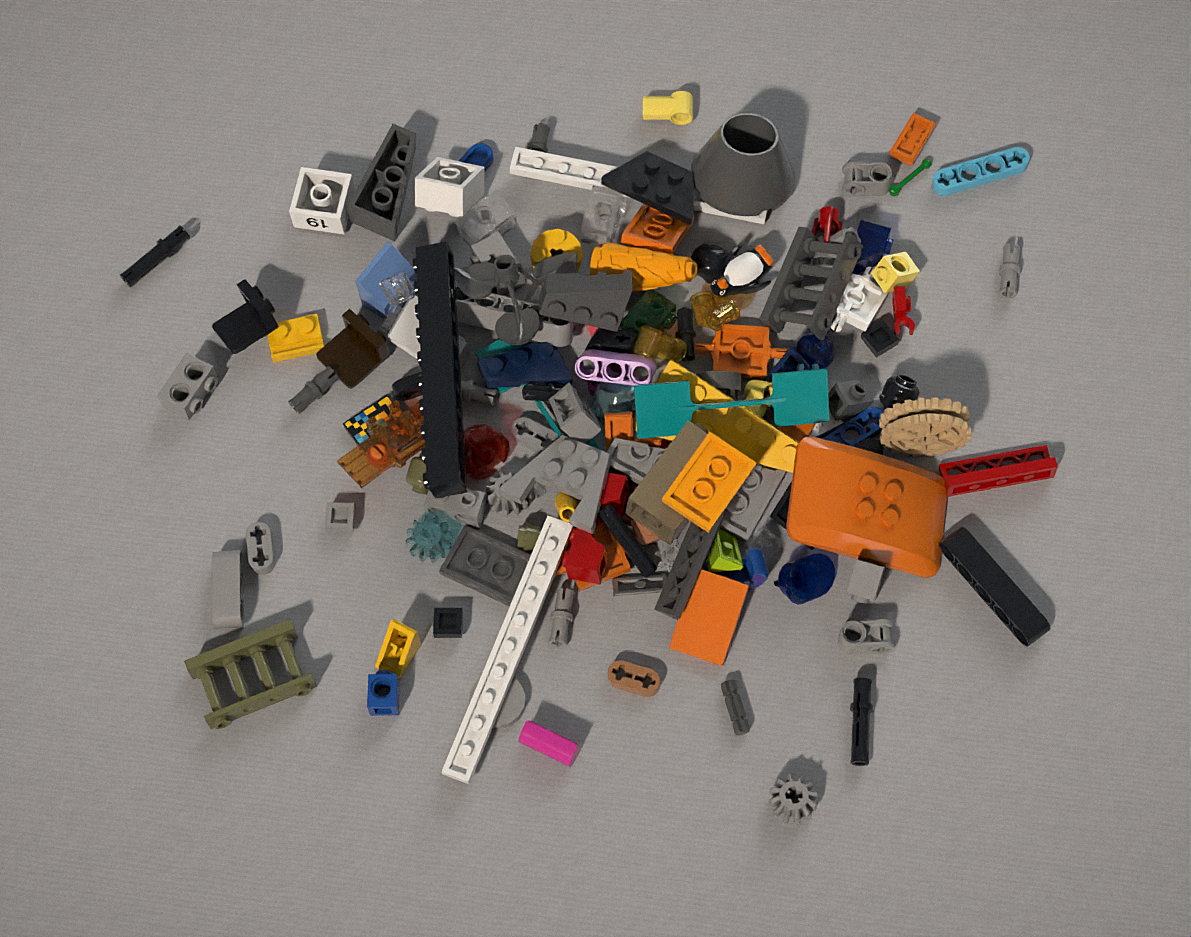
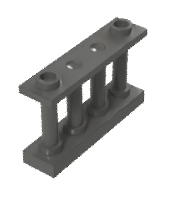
M798 227L759 320L766 327H769L771 332L775 333L781 332L785 322L808 325L807 327L819 340H824L827 331L831 327L833 317L856 262L861 256L863 245L852 233L848 232L842 244L819 242L817 237L807 227ZM815 252L837 255L832 268L809 264ZM804 276L827 278L823 290L816 291L800 288ZM797 298L817 301L813 314L790 312L794 300Z

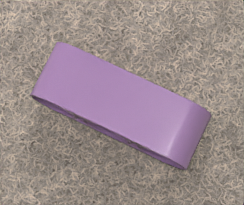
M589 349L584 351L576 361L575 371L579 377L586 380L625 385L649 384L655 375L656 363L648 356ZM583 360H591L595 364V369L586 368ZM610 363L619 364L622 372L616 373L612 371ZM643 366L647 368L649 375H640L636 367Z

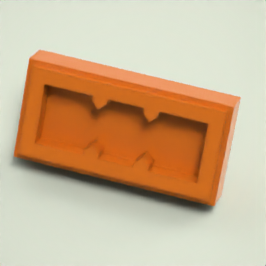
M913 112L891 148L889 156L912 167L936 128V123Z

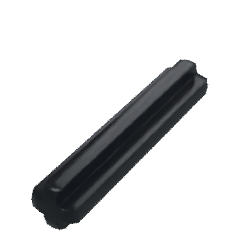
M609 504L603 507L598 515L641 574L644 577L652 575L657 570V566L613 506Z

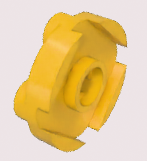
M557 228L547 230L535 239L530 253L533 268L542 260L552 256L550 253L551 249L556 251L561 249L563 251L562 254L576 252L577 273L581 266L583 253L580 242L573 234Z

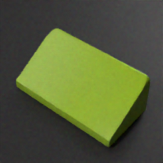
M719 529L706 560L708 571L721 572L742 569L743 563L737 539L734 535Z

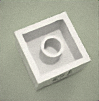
M436 157L415 177V206L425 208L427 211H440L448 213L453 217H463L484 196L483 166Z
M301 167L289 210L293 226L295 228L345 234L348 222L347 206L356 191L352 174Z

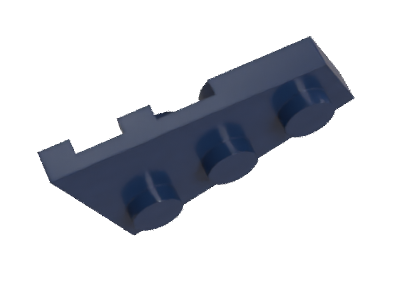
M537 342L478 360L477 367L487 388L520 387L522 384L547 385L548 383H562L565 386L568 383L571 385L573 383V379L557 346L547 342Z

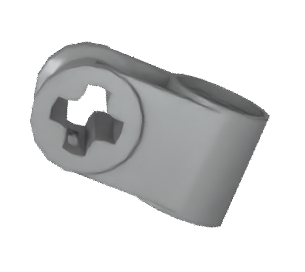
M849 162L842 167V173L845 175L842 193L845 195L883 196L889 192L892 182V170L889 165L881 162ZM876 178H883L884 180L879 181Z
M887 619L848 621L841 628L838 645L842 651L848 654H887L893 652L894 644L891 643L890 639L892 621ZM853 633L857 635L859 640L850 641L845 635Z

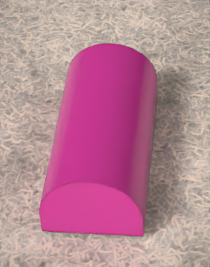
M530 720L525 722L518 740L519 743L569 767L574 764L581 751L577 743Z

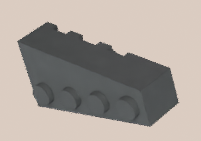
M392 124L347 206L349 222L395 241L416 150V133Z

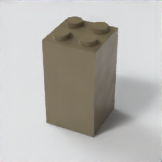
M689 420L630 495L625 512L669 545L674 542L689 520L661 500L709 433L701 424H693Z

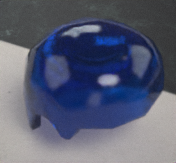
M807 333L794 345V348L810 365V370H812V364H818L819 369H826L834 361L836 351L833 342L827 336H825L824 340H819L813 333Z

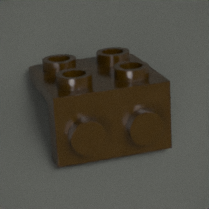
M349 308L342 315L345 328L321 348L316 356L318 361L325 367L329 366L334 370L332 374H337L339 380L347 388L352 389L390 355L386 344L388 340L385 335L379 330L374 331L369 327L368 320L362 314L356 315Z

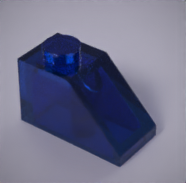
M860 220L857 233L863 248L861 256L853 269V274H859L865 271L867 267L877 266L885 254L890 255L894 239H890L891 228Z

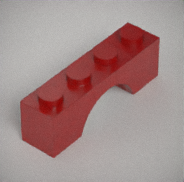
M608 473L605 489L602 490L600 499V510L610 504L618 514L623 513L630 490L627 476ZM598 513L595 520V529L602 522ZM573 527L570 535V543L572 544L570 550L565 551L562 563L563 567L566 568L568 579L601 585L608 562L605 547L593 538L594 533L591 534Z

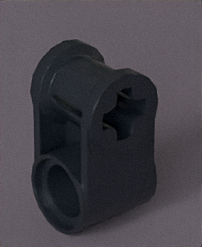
M597 328L585 348V351L594 349L640 355L634 344L636 340L635 333L628 329H618L616 332Z

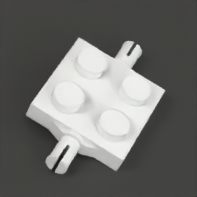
M867 267L862 276L851 274L834 316L836 318L831 324L832 330L837 326L835 332H840L845 322L866 332L884 303L888 293H884L880 287L871 281L873 279L870 273L872 267Z

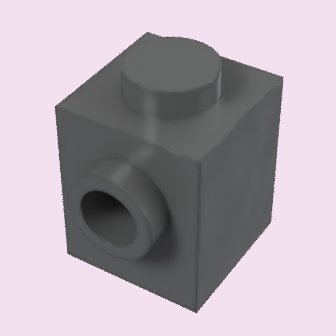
M862 379L836 383L828 392L829 409L835 420L856 417L874 401Z

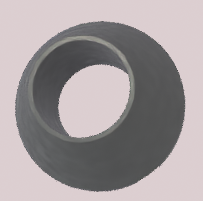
M740 113L729 117L699 150L691 166L693 187L695 186L700 192V198L711 207L736 216H758L762 211L771 208L773 211L787 201L794 186V171L777 128L767 118L753 113Z

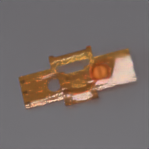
M397 400L389 405L390 414L378 424L374 416L366 421L370 437L337 460V463L361 488L390 467L394 468L397 466L402 468L406 465L405 461L422 450V448H425V440L422 438L420 425L424 423V420H419L424 419V416L421 414L419 402L404 412L401 411L400 403ZM420 437L416 441L411 443L409 446L404 448L402 451H397L399 448L406 445L413 438Z

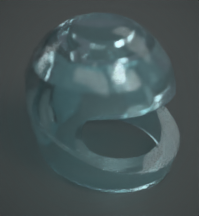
M609 382L598 384L592 399V410L602 424L605 425V413L631 411L634 406L633 399H635L634 385Z

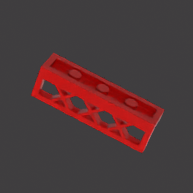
M1047 445L939 464V471L945 482L947 497L1054 478L1058 468L1056 458H1050ZM1042 454L1043 459L1027 462L1030 456ZM1006 460H1012L1017 463L1000 467L1002 462ZM978 465H985L990 468L974 471ZM956 469L962 472V474L948 476L947 471Z

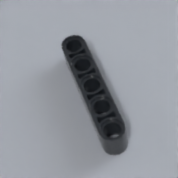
M959 527L939 542L943 555L1024 646H1030L1051 629L1044 615L965 527Z

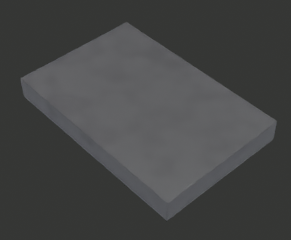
M464 525L443 562L439 573L510 606L531 554Z

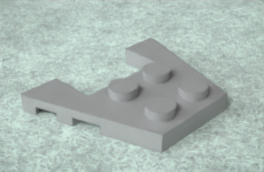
M562 435L500 486L498 490L501 496L522 504L534 484L538 482L577 498L581 501L569 519L570 524L593 534L611 457L607 452Z

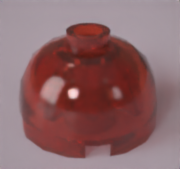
M475 424L464 430L466 475L475 480L485 479L498 471L494 467L500 461L504 463L510 451L509 441L498 429L487 424Z

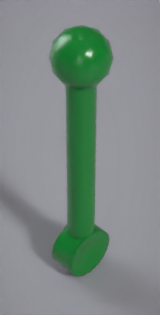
M924 159L921 165L898 185H892L889 189L890 195L898 196L902 187L922 170L931 167V161Z

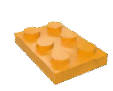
M709 432L661 501L709 533L757 463Z

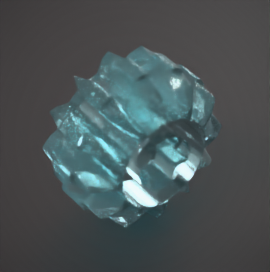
M424 515L422 523L414 520V528H407V536L409 538L406 539V545L411 548L410 554L413 557L419 555V560L422 563L427 557H430V561L433 563L436 561L435 556L437 555L445 558L444 550H451L452 544L450 540L453 538L452 532L448 531L447 522L440 523L437 516L432 521H429L426 515Z

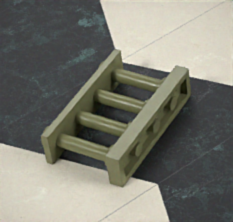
M291 619L184 661L192 679L198 678L202 681L213 711L204 715L210 729L225 728L233 720L295 695L297 697L307 695L313 688L317 687L312 673L303 675L291 643L294 639L298 638ZM276 646L281 647L293 679L279 686L276 685L265 656L266 650ZM249 657L255 659L266 691L252 697L249 695L238 665L241 660ZM221 668L228 669L239 698V702L224 708L212 678L213 672Z

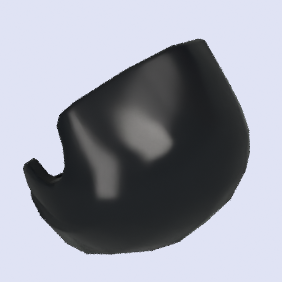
M704 242L695 248L691 259L697 264L696 276L702 277L706 283L711 284L721 272L723 262L729 254L727 249L716 242Z

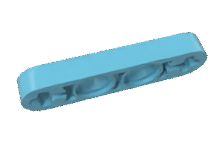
M1015 147L941 169L934 174L932 189L938 195L947 196L1021 174L1028 167L1029 153L1023 148ZM1016 157L1017 160H1022L1021 164H1018L1017 161H1013V158ZM990 163L997 164L1000 170L994 173L986 169V165ZM969 170L976 177L972 180H967L963 178L961 173ZM940 179H943L945 182H949L948 186H945L944 183H940Z

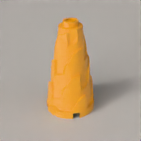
M611 242L598 243L600 247L594 248L590 261V275H598V272H606V275L623 274V271L632 270V292L691 282L697 275V264L693 262L691 257L675 256L674 254L623 246Z

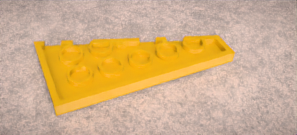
M674 360L669 361L656 382L689 381L690 398L695 404L735 401ZM744 406L695 410L693 412V424H701L708 432L713 433L757 464L793 473L798 441ZM635 415V417L632 420L633 431H637ZM665 436L660 438L673 441L676 436Z

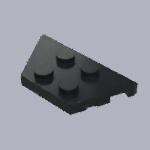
M646 151L602 176V185L688 225L692 224V171Z

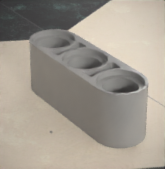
M241 550L213 552L212 620L215 629L244 626V559Z

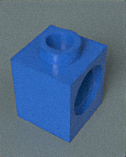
M386 670L377 671L376 674H368L367 708L370 715H399L400 682L397 674ZM381 688L391 689L390 693L384 697L377 695Z

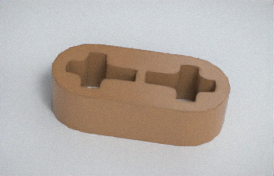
M621 660L613 662L608 668L609 683L617 689L643 697L654 696L660 689V677L656 671L650 668ZM620 669H624L625 675L632 677V679L622 677L621 680H616L614 672L618 673ZM647 677H651L652 683L655 685H649L648 689L643 688V683L636 679L645 681Z

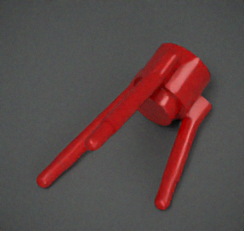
M831 206L822 207L819 210L818 218L814 219L811 232L816 236L818 229H820L824 233V242L829 243L830 234L842 230L843 222L839 221V210Z

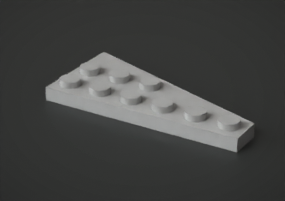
M615 438L607 451L611 457L609 468L640 484L666 449ZM756 465L722 513L724 520L720 529L747 543L786 471L780 469L771 470Z

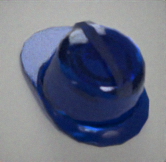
M817 553L796 561L787 562L782 566L778 579L774 581V585L779 587L780 591L792 603L797 605L819 598L826 594L833 585L835 579L833 561L827 555Z

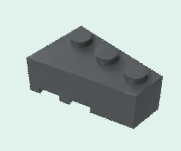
M632 270L623 271V274L606 275V272H598V275L581 276V273L546 274L539 295V315L617 332L633 290Z

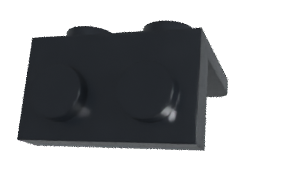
M246 279L236 284L246 303L212 324L214 332L232 354L245 350L248 346L279 327L272 315L276 311L269 299H264L260 289L256 285L252 287Z

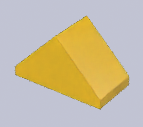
M392 619L375 667L381 671H391L393 674H397L398 679H400L422 645L418 632Z

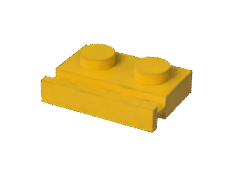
M318 314L277 322L279 327L267 335L273 363L317 354L324 347Z

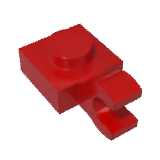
M905 286L894 287L892 295L895 323L894 334L899 336L900 327L906 326L909 329V335H913L915 323L906 315V312H911L910 296L905 295Z

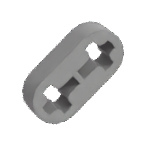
M526 417L516 419L511 426L514 441L538 454L550 446L547 444L546 447H543L541 440L547 441L550 438L553 443L558 439L557 434L553 430ZM525 427H528V433L524 432L522 435H519L518 428L523 430Z
M255 522L246 530L248 561L255 573L265 575L270 573L275 567L273 536L266 523ZM257 531H262L264 534L261 537L262 544L258 545L255 536H257ZM259 552H263L266 559L263 566L258 564L260 560Z

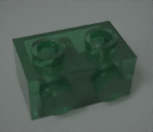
M650 289L622 319L619 330L628 329L633 331L636 337L634 342L635 348L644 354L649 348L652 349L657 345L661 337L660 335L665 329L669 330L677 320L676 304L656 290Z

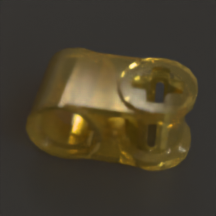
M709 291L698 292L690 297L695 323L698 326L719 331L726 322L734 321L740 317V309L731 298L719 296Z
M642 325L633 352L650 359L679 362L686 355L687 345L683 340L673 337L672 334L666 331Z

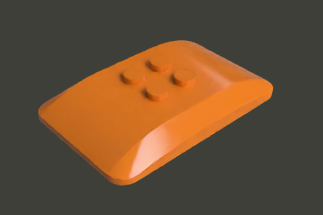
M805 437L798 442L796 447L786 525L787 533L792 540L798 543L922 578H930L936 575L940 568L942 550L939 547V542L943 540L947 501L945 482L942 476L897 459L829 440Z

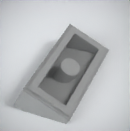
M668 574L650 575L648 577L613 578L615 611L654 609Z

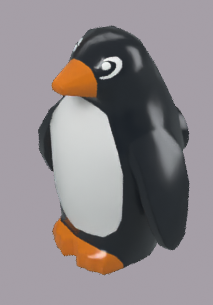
M742 245L734 247L726 256L721 272L710 284L711 292L718 298H724L736 294L756 293L769 286L771 280L759 283L773 267V259L764 247L758 245L739 255L737 253L742 248Z

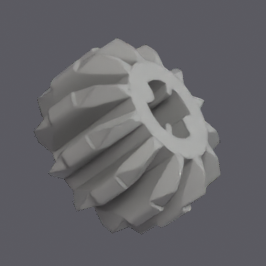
M510 469L508 475H504L500 470L498 472L499 478L491 477L489 479L491 485L485 488L486 494L489 495L486 498L488 505H493V511L496 513L503 509V514L506 517L512 510L518 515L520 513L519 507L527 509V500L532 499V492H529L522 504L501 496L498 489L514 476V470Z
M787 774V783L778 778L776 780L777 787L770 788V794L773 798L769 799V806L776 807L773 812L775 817L784 814V823H788L789 818L794 817L795 824H800V815L809 820L811 818L810 811H816L817 804L814 800L818 799V792L811 791L814 785L812 781L803 784L804 776L802 775L798 776L797 781H793L792 774ZM789 795H794L798 799V803H792Z

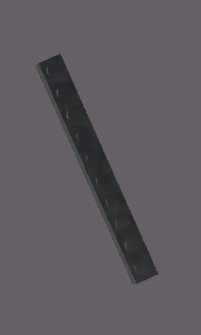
M446 241L416 247V258H413V268L417 274V281H414V291L418 297V304H415V314L419 320V327L416 328V337L420 344L417 360L422 374L418 376V383L423 395V399L419 400L421 414L424 416V423L420 425L421 435L425 440V448H422L421 451L423 462L426 464V473H423V483L425 489H429L435 498L467 493L454 254Z

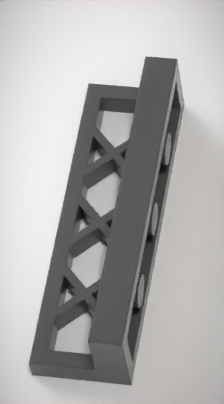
M723 514L709 533L693 522L690 523L654 610L673 619H680L700 569H703L724 520Z

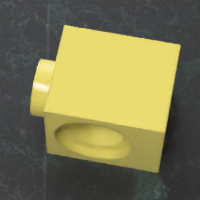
M907 252L883 256L871 274L883 292L890 293L893 292L894 287L905 286V289H907L920 273V270Z

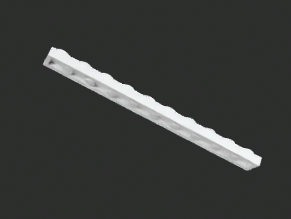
M515 147L510 165V174L628 197L601 184L602 176L617 168L615 166ZM695 186L693 187L694 211L759 224L765 223L767 210L760 212L758 216L727 214L704 202L700 198V192Z
M547 515L442 769V774L467 784L471 782L570 540L571 531L574 526L568 522Z

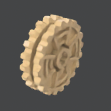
M923 397L915 401L909 399L905 400L903 404H893V408H886L884 413L880 414L881 444H883L885 450L890 449L891 453H900V456L913 455V457L925 455L926 457H932L934 454L944 455L947 451H957V447H964L966 442L971 440V427H969L970 411H968L967 406H961V402H951V399L947 398L938 400V397H932L931 399Z

